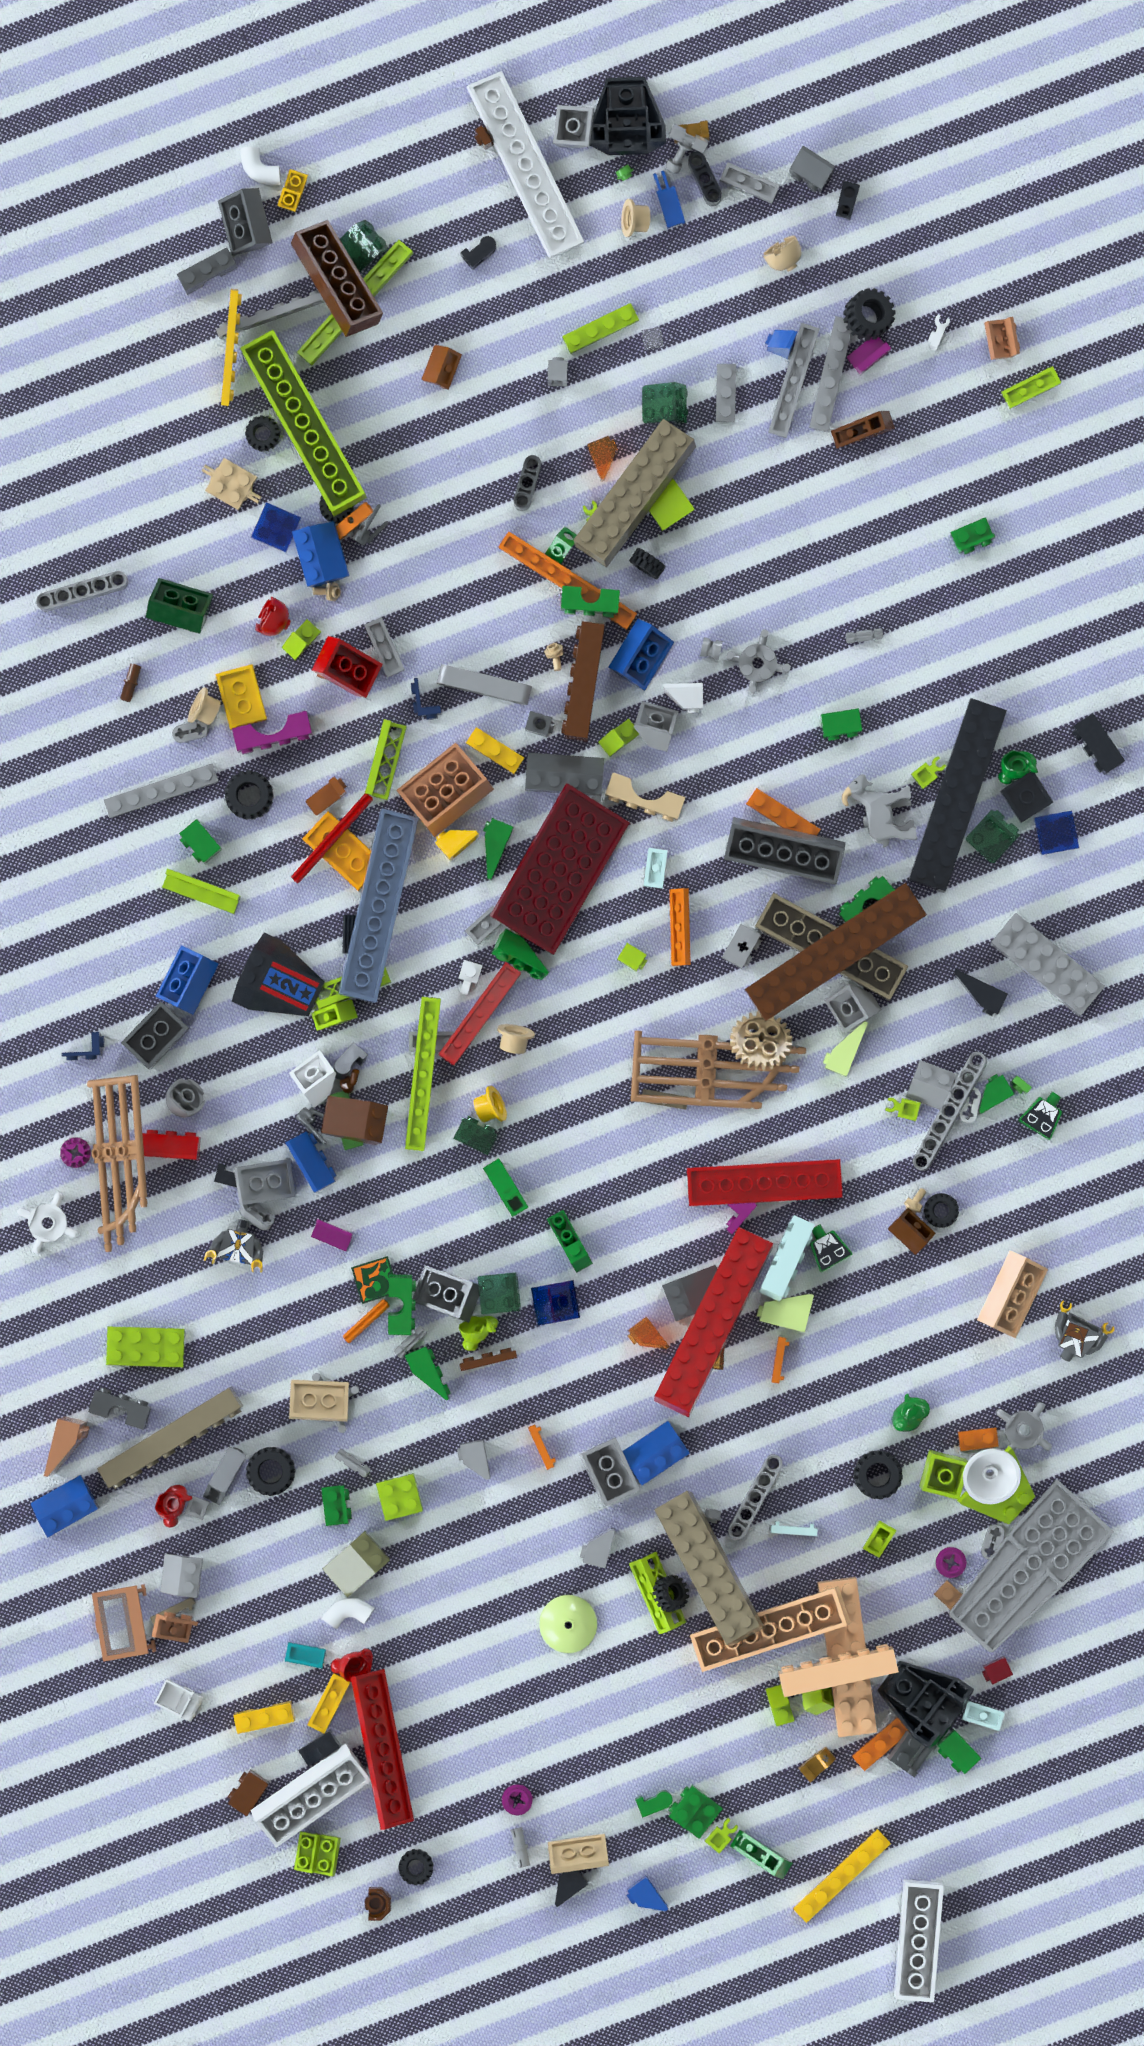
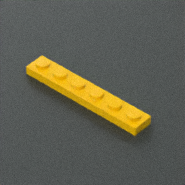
M230 289L221 405L229 406V401H233L234 390H230L231 382H235V371H232V363H236L237 360L234 344H238L239 333L235 332V327L240 324V313H237V305L241 306L242 294H238V289Z
M877 1829L793 1909L807 1923L891 1843Z

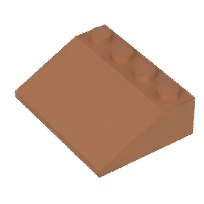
M454 743L396 791L430 833L436 837L492 792L494 788L458 744Z
M67 1416L57 1419L44 1476L48 1477L55 1474L83 1439L87 1438L90 1429L87 1426V1421Z

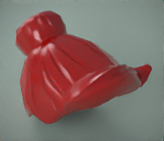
M173 1485L158 1496L155 1510L163 1518V1524L166 1527L172 1528L178 1524V1517L182 1514L186 1501H190L192 1496L188 1495V1491L182 1485Z
M364 1648L360 1652L348 1653L341 1659L336 1658L331 1663V1671L335 1674H340L347 1682H351V1677L371 1672L373 1662L372 1651Z

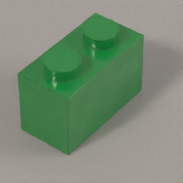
M859 708L820 715L823 738H828V741L839 740V736L847 735V738L858 737V733H862Z
M197 819L179 833L182 837L179 840L186 848L191 847L194 851L192 856L198 863L202 861L206 864L222 850Z
M954 1728L937 1744L940 1748L938 1752L944 1759L949 1757L952 1760L951 1766L958 1773L962 1771L966 1774L982 1759Z

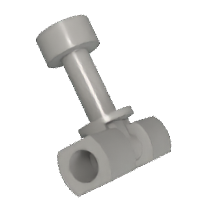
M674 124L669 132V137L677 140V144L680 147L675 157L668 160L665 165L666 168L671 172L679 173L682 168L680 162L686 150L691 151L693 148L703 153L708 145V140L697 134L695 137L686 133V129Z

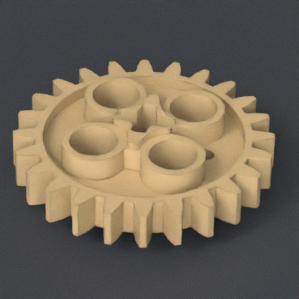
M758 1011L756 1016H753L752 1013H749V1018L742 1016V1022L737 1020L736 1026L732 1028L733 1033L730 1035V1039H732L730 1040V1046H733L732 1053H736L735 1058H742L741 1064L747 1062L748 1068L755 1065V1070H758L759 1066H762L763 1071H765L766 1066H769L772 1070L774 1063L780 1066V1062L786 1061V1056L790 1055L789 1049L792 1048V1036H789L791 1030L786 1029L787 1023L780 1024L781 1018L775 1020L774 1017L765 1022ZM750 1029H754V1030H756L757 1032L752 1033V1032H750L749 1030H750ZM772 1032V1033H775L776 1035H775V1036H771V1035H769L768 1033ZM747 1046H752L754 1049L750 1050V1049H747L746 1047H747ZM770 1049V1050H772L773 1052H772V1053H768V1052H766L765 1050Z

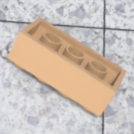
M1009 1251L977 1320L1016 1339L1048 1269L1022 1255Z

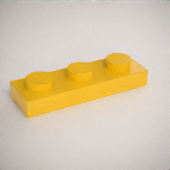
M477 727L466 742L467 745L515 774L524 760V757Z
M333 1673L307 1724L308 1726L323 1734L325 1733L350 1682Z

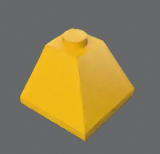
M449 830L447 833L443 831L436 837L437 841L435 844L452 861L479 837V833L466 830Z

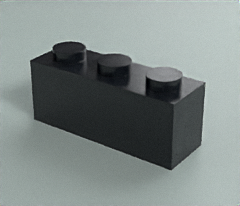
M1093 713L1072 727L1074 730L1072 734L1077 741H1082L1085 746L1083 747L1084 752L1088 757L1092 756L1095 761L1094 766L1099 773L1102 772L1105 775L1125 761Z

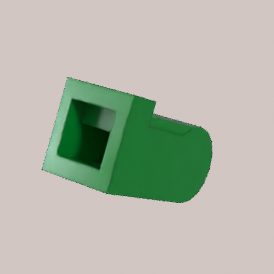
M661 1790L656 1796L644 1800L641 1795L636 1797L635 1801L643 1818L670 1807L673 1799L670 1792Z

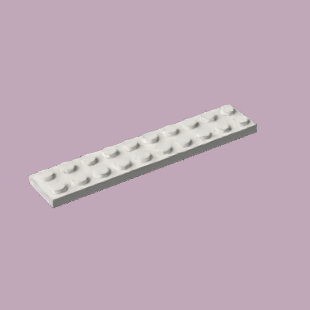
M502 71L468 85L467 89L548 257L551 258L583 244L584 240Z

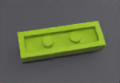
M1052 366L1002 391L1001 394L1009 409H1012L1060 385L1061 381Z

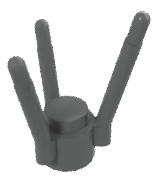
M380 504L376 506L365 526L362 527L360 524L352 532L354 534L352 539L363 546L366 543L370 544L389 523L385 521L371 535V532L367 530L380 509Z
M304 1107L296 1116V1120L306 1127L320 1144H326V1140L312 1126L316 1120L314 1115L324 1119V1114L316 1111L313 1107L309 1110Z

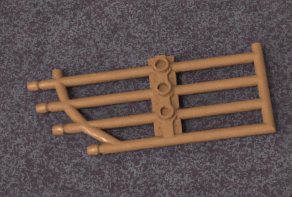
M635 1031L631 1102L762 1109L761 1102H752L751 1100L764 1091H787V1085L772 1083V1081L779 1072L799 1073L800 1067L796 1065H782L783 1061L780 1062V1066L774 1064L772 1070L769 1066H766L765 1071L770 1073L762 1083L715 1080L716 1068L763 1071L762 1066H759L758 1070H755V1065L748 1068L747 1062L741 1064V1062L716 1061L717 1049L732 1050L733 1046H730V1042H718V1036L699 1035L698 1040L642 1037V1031ZM641 1045L698 1048L697 1059L641 1056ZM747 1046V1047H746L747 1049H750V1050L754 1049L752 1046ZM792 1046L789 1049L790 1054H806L805 1047ZM770 1049L765 1050L766 1052H773ZM640 1064L697 1067L696 1079L640 1075ZM639 1083L696 1086L695 1098L639 1094ZM715 1087L752 1090L739 1100L714 1099Z
M138 1075L87 1081V1086L93 1089L97 1144H93L92 1158H94V1163H98L103 1226L98 1228V1233L103 1234L105 1252L112 1251L111 1231L116 1229L117 1244L124 1245L123 1224L127 1219L130 1233L136 1232L135 1209L139 1200L141 1208L147 1207L148 1204L146 1199L147 1188ZM131 1083L135 1140L131 1141L126 1084ZM113 1085H118L121 1142H117ZM105 1086L109 1143H104L100 1087ZM137 1159L138 1185L134 1192L131 1160ZM119 1161H124L127 1209L123 1214ZM106 1162H111L115 1211V1221L110 1223Z

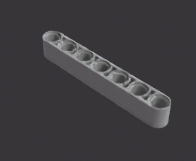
M974 1052L969 1056L913 1158V1165L916 1169L926 1171L935 1160L987 1065V1058L981 1052ZM976 1056L983 1058V1063L980 1066L973 1064V1059ZM966 1073L973 1074L974 1079L972 1082L966 1083L964 1081ZM961 1089L964 1091V1097L961 1100H957L954 1094L957 1090ZM949 1106L955 1109V1114L951 1117L945 1114V1110ZM939 1123H944L946 1126L945 1131L941 1134L937 1133L936 1126ZM935 1140L936 1148L934 1150L927 1149L928 1141ZM920 1157L927 1159L926 1166H918L917 1161Z

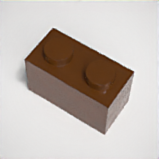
M908 1207L888 1227V1230L915 1255L936 1234Z
M251 1769L248 1773L244 1771L238 1780L241 1783L238 1789L233 1788L228 1795L230 1799L228 1804L245 1816H248L269 1784V1781Z

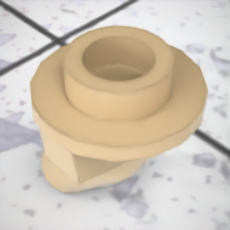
M335 582L327 583L326 587H313V595H326V600L336 601L341 593L339 585Z
M552 643L547 646L544 652L547 659H553L554 671L562 670L560 656L564 653L563 647L557 643Z
M920 1188L913 1199L907 1198L904 1202L906 1208L908 1207L915 1214L916 1212L920 1213L923 1205L919 1202L926 1194L925 1189Z

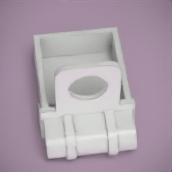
M166 1679L154 1704L179 1716V1718H184L191 1722L193 1717L196 1716V1712L199 1706H201L204 1697L194 1693L195 1691L186 1686L183 1687Z

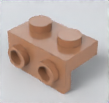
M1013 317L984 323L991 360L1012 358L1020 354V344L1017 340L1016 324Z
M165 1611L164 1615L156 1614L152 1637L188 1643L192 1625L197 1626L198 1622L192 1620V1616L181 1614V1617H175V1613Z

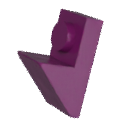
M755 1203L727 1204L738 1216L735 1217L733 1215L728 1220L726 1230L733 1234L757 1205Z

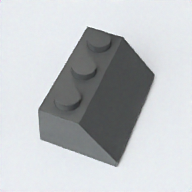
M259 188L240 189L218 200L232 256L258 250L273 243Z

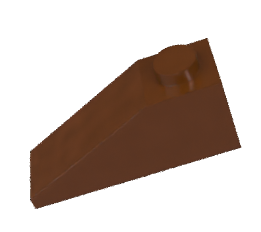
M878 411L831 430L836 448L839 449L895 429L890 411Z

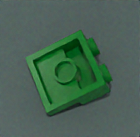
M692 1784L690 1787L686 1786L680 1794L682 1798L678 1803L674 1801L668 1811L670 1812L669 1817L700 1839L723 1808Z

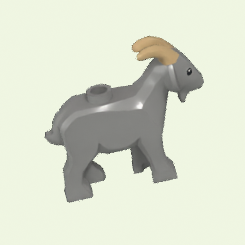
M863 774L859 775L848 785L842 794V802L845 806H849L847 799L848 796H851L865 806L866 816H863L864 828L868 827L869 835L874 842L887 847L890 838H898L900 840L917 839L913 819L903 826L893 824L892 809L911 806L910 786L902 788L899 792L889 794L866 791L865 788L873 783L868 782Z

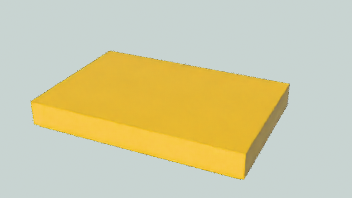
M252 664L215 674L230 730L267 720Z

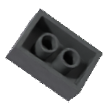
M160 1001L121 1044L147 1069L151 1070L190 1028Z

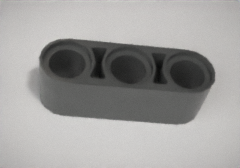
M536 455L528 456L523 464L514 496V506L519 511L529 509L541 471V460ZM534 460L538 463V467L530 469L527 466L528 462ZM525 479H531L533 485L526 488L522 485V482ZM525 497L528 500L525 506L518 505V498Z

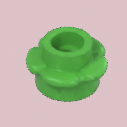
M626 165L615 172L618 176L617 179L625 181L630 178L633 168L631 169L629 165Z

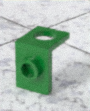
M564 527L556 535L545 552L548 557L559 564L563 562L575 544L573 540L566 538L564 534H569L573 540L577 536L567 527Z

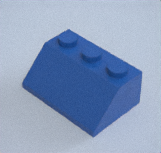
M334 521L292 531L307 587H319L350 576Z
M637 619L608 668L645 691L674 644V641L653 625Z
M181 945L155 997L194 1015L219 963Z
M306 1131L285 1142L314 1193L336 1182L334 1178L337 1175L332 1166L328 1168L324 1162L327 1158L322 1150L318 1151L315 1144L318 1142L312 1133L308 1134Z
M666 1421L622 1451L630 1469L641 1485H644L690 1454L669 1421Z
M82 1475L77 1476L31 1503L36 1518L47 1538L100 1508Z

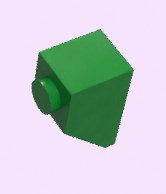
M995 1074L987 1079L989 1083L984 1086L978 1109L979 1114L1015 1095L1004 1075L998 1076V1074Z

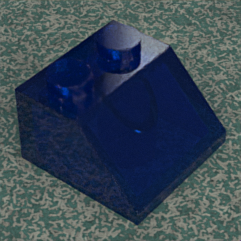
M574 1280L531 1288L537 1326L580 1318Z

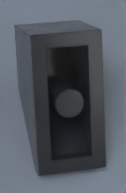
M330 1729L298 1751L309 1767L339 1749L341 1745Z
M580 1870L559 1874L555 1898L556 1907L588 1885L587 1879Z

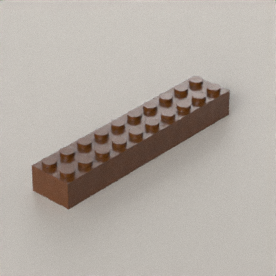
M905 883L745 988L744 991L766 1022L924 918L927 914Z

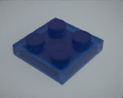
M266 502L251 538L287 553L293 539L292 531L297 530L301 517Z
M1072 810L1034 817L1041 855L1079 849Z

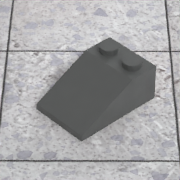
M425 1265L412 1299H416L417 1304L469 1323L482 1286Z
M716 1265L662 1285L675 1321L696 1313L717 1271Z

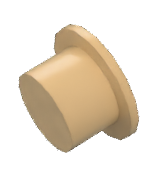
M627 199L623 205L621 215L623 235L630 237L633 232H647L650 226L649 207L647 205H635L632 199Z
M205 687L199 691L188 715L189 723H193L197 719L210 725L219 711L221 702L207 695L208 689Z
M501 1024L497 1028V1031L502 1034L500 1049L509 1053H525L528 1039H532L535 1036L534 1031L523 1026Z

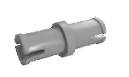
M522 1827L510 1830L518 1868L530 1866L526 1849L528 1844H525Z

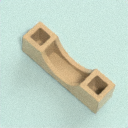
M614 772L605 793L609 801L619 803V801L625 802L627 807L637 810V807L645 809L644 813L653 816L656 813L663 815L662 819L673 822L674 819L678 821L685 797L669 791L656 800L642 799L634 792L631 778Z

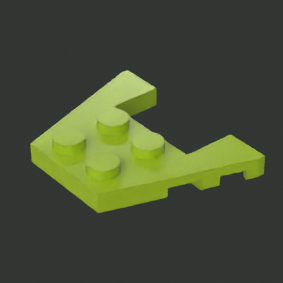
M1008 1446L1004 1451L1015 1458L1021 1472L1020 1484L1015 1493L1007 1500L996 1504L978 1502L967 1491L957 1500L963 1506L1006 1524H1010L1035 1498L1014 1450Z

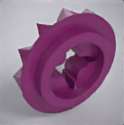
M78 1137L66 1140L60 1149V1157L63 1163L72 1168L84 1166L91 1156L89 1144ZM78 1144V1151L81 1152L83 1156H76L72 1161L73 1154L70 1153L68 1149L74 1150Z
M947 1547L941 1550L936 1557V1568L944 1577H958L966 1568L967 1562L964 1553L955 1547ZM954 1554V1561L957 1564H959V1566L952 1565L948 1571V1564L945 1561H943V1559L950 1560V1558Z
M515 1784L509 1786L502 1795V1805L509 1814L523 1815L532 1806V1794L523 1785ZM521 1792L520 1799L524 1803H517V1805L513 1807L514 1800L509 1796L516 1797Z

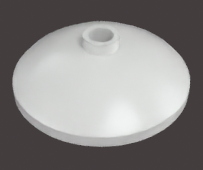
M986 1449L978 1452L967 1462L963 1471V1484L966 1491L973 1499L984 1504H996L1010 1498L1017 1490L1021 1479L1020 1468L1015 1458L1008 1452L1000 1449ZM992 1469L991 1473H986L987 1470Z

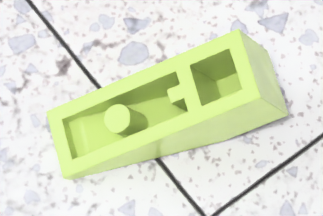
M864 1021L831 1050V1053H826L823 1061L826 1064L825 1069L845 1077L847 1076L868 1022Z

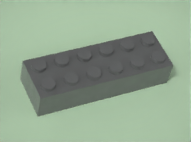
M733 817L724 859L837 884L846 842Z

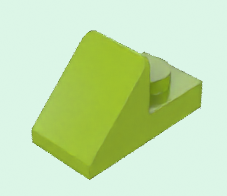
M306 619L295 632L291 633L281 648L296 661L321 634V631Z
M627 719L617 728L612 729L598 743L608 756L611 757L640 734L634 728L630 719Z
M881 1521L876 1522L872 1533L862 1549L880 1558L896 1530Z
M781 1684L766 1688L776 1727L794 1722L789 1699L784 1697Z

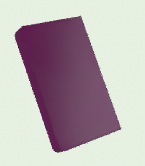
M879 337L875 340L870 339L848 355L847 360L862 375L889 353L891 347L887 342L884 344Z
M317 1219L311 1237L347 1251L353 1233Z

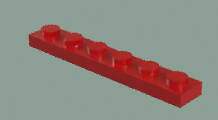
M505 962L440 1051L439 1056L452 1065H456L520 977L521 972Z

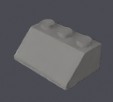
M616 1438L579 1454L603 1507L640 1491Z

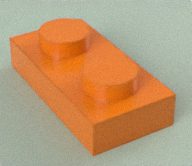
M996 1427L958 1432L960 1451L999 1447Z

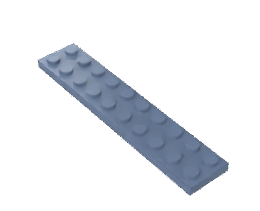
M386 809L380 810L338 994L377 1003L419 819L417 817Z

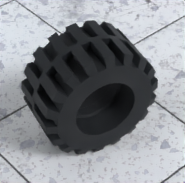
M867 288L864 291H859L845 305L846 309L843 311V315L846 317L843 320L844 323L848 324L846 328L847 330L851 329L853 336L858 335V339L865 338V341L875 340L890 329L895 320L893 316L896 314V311L892 310L894 304L889 302L891 299L889 296H884L885 292H878V289L875 288L872 290ZM862 306L869 307L875 312L876 323L865 319L862 313Z
M247 770L246 772H239V774L232 776V779L228 781L225 788L227 806L239 818L241 817L245 820L260 818L269 811L270 806L273 804L274 794L270 782L256 771ZM246 784H253L260 790V799L253 806H244L238 799L240 788Z
M277 1447L260 1449L248 1461L246 1476L249 1484L256 1492L262 1495L273 1496L281 1494L294 1481L296 1472L294 1461L283 1449ZM267 1460H275L282 1467V1476L274 1483H268L260 1476V1466Z
M881 1450L869 1451V1453L862 1455L858 1459L854 1467L853 1476L856 1486L864 1495L872 1499L888 1498L893 1493L895 1494L902 1484V1467L898 1460L888 1452ZM873 1464H883L889 1470V1479L882 1486H874L867 1479V1471Z

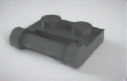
M906 1731L887 1758L915 1778L918 1774V1769L930 1752L936 1749L937 1745L930 1749L925 1746L910 1767L908 1766L909 1762L922 1744Z

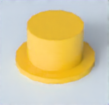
M488 1086L486 1094L474 1098V1108L482 1122L485 1123L495 1118L501 1122L506 1120L505 1104L494 1086Z

